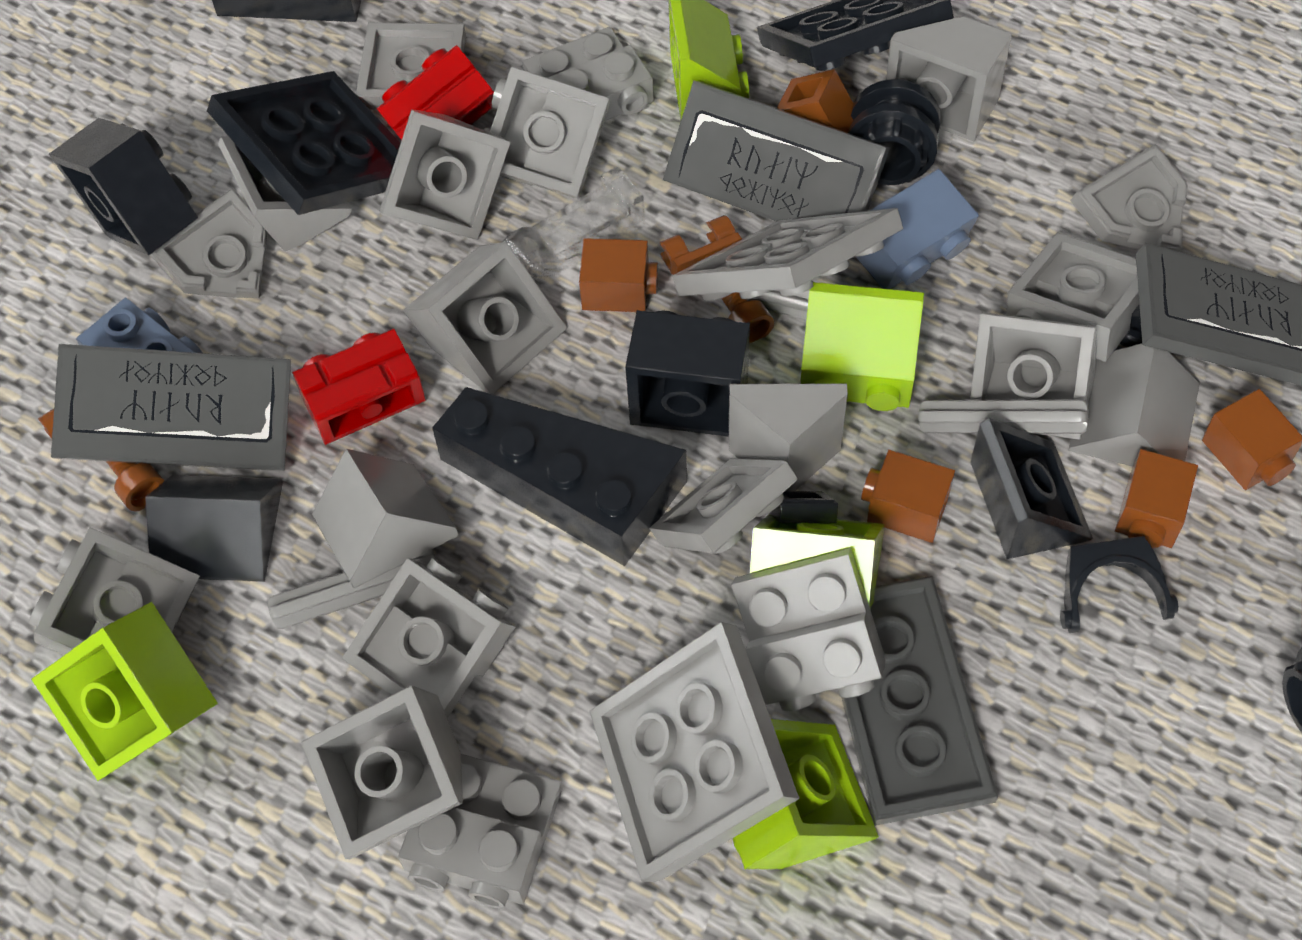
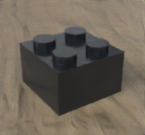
M97 118L49 153L54 163L103 232L116 242L150 255L198 218L188 203L192 199L189 189L178 176L168 173L160 161V158L164 156L160 145L146 130H138L128 127L123 123L118 124Z
M637 310L625 366L630 425L729 437L730 384H748L750 323L735 322L725 317L709 319L683 316L665 310L657 312Z

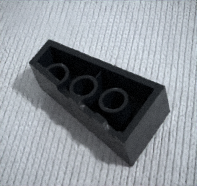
M468 387L464 388L432 427L440 460L623 566L628 563L651 532L649 528L662 517L687 483V454L685 449Z

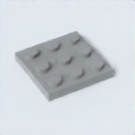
M898 208L779 220L672 275L678 296L702 295L703 301L717 300L735 292H739L741 299L758 297L771 290H779L782 297L793 296L810 290L813 287L812 279L818 276L832 275L847 269L850 266L848 259L872 254L883 249V240L901 231L903 226Z
M720 622L590 710L642 882H657L665 879L799 799L736 625Z

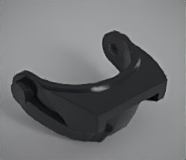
M1144 536L1070 547L1065 573V610H1060V622L1063 629H1068V633L1079 632L1078 596L1089 574L1101 566L1115 565L1126 568L1140 576L1154 592L1163 620L1174 618L1175 613H1178L1179 607L1177 598L1174 594H1170L1160 562Z

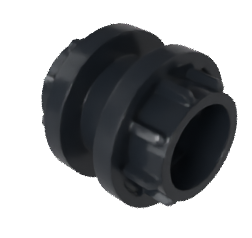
M905 78L884 80L865 88L853 103L851 112L853 122L849 127L848 133L890 147L878 181L879 184L886 186L910 183L926 173L936 159L941 118L939 105L932 94L925 88L907 81Z

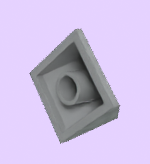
M411 109L379 211L386 215L478 240L511 141L445 114Z
M229 136L220 137L218 145L253 216L284 251L308 242L349 217L352 211L349 202L297 215Z
M983 312L980 314L970 400L1082 399L1089 405L1096 373V326ZM1043 434L1078 440L1082 437V434Z
M1142 344L1116 350L1106 362L1096 359V373L1088 405V428L1082 434L1080 440L1071 439L1068 451L1132 467L1140 449L1185 461L1200 383L1168 351Z
M730 384L729 451L738 459L786 461L798 478L786 491H796L841 451L848 394L847 384Z
M350 449L344 451L312 513L320 531L353 588L402 565L407 558L414 559L459 536L455 525L414 464Z

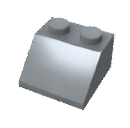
M966 16L896 32L890 42L886 80L905 78L907 81L925 88L932 94L939 105L941 114L939 129L974 142L999 100L1012 33Z
M507 242L478 246L403 310L431 349L489 394H494L567 329Z
M411 685L301 741L345 859H352L463 803L461 753L439 697L436 694Z

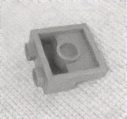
M610 26L522 61L524 71L608 97L611 102L605 121L622 114H636L647 104L654 102L653 77L632 46L623 47Z
M511 67L507 80L500 78L494 91L492 108L497 109L492 127L491 129L487 127L483 129L511 141L499 176L530 186L535 185L579 200L609 109L610 99Z
M1057 232L1008 291L1006 315L1096 326V359L1106 362L1128 333L1132 313L1139 305L1136 258Z
M89 527L81 543L72 539L65 549L57 567V571L64 574L55 593L51 594L44 591L30 616L29 624L36 626L34 641L65 655L101 628L150 602L154 604L173 633L200 576Z
M851 548L735 577L731 586L749 639L745 650L765 705L779 702L783 711H795L816 701L815 693L838 689L841 697H855L872 690L875 687L874 680L882 678L886 659Z
M407 558L342 659L392 695L411 685L438 695L448 719L474 677H483L515 629V626L503 618L508 610V607L482 590L478 589L474 597L457 587L456 585L462 576L449 566L435 558H431L427 565Z
M461 754L463 803L408 830L398 859L404 871L410 872L408 879L421 887L434 891H444L446 884L449 883L470 889L468 896L472 900L489 907L505 908L507 900L524 905L563 789L562 782Z

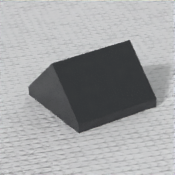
M991 418L980 423L970 463L1006 559L1092 540L1093 537L1054 442Z
M171 475L145 497L149 553L199 575V579L265 582L283 480L274 478Z

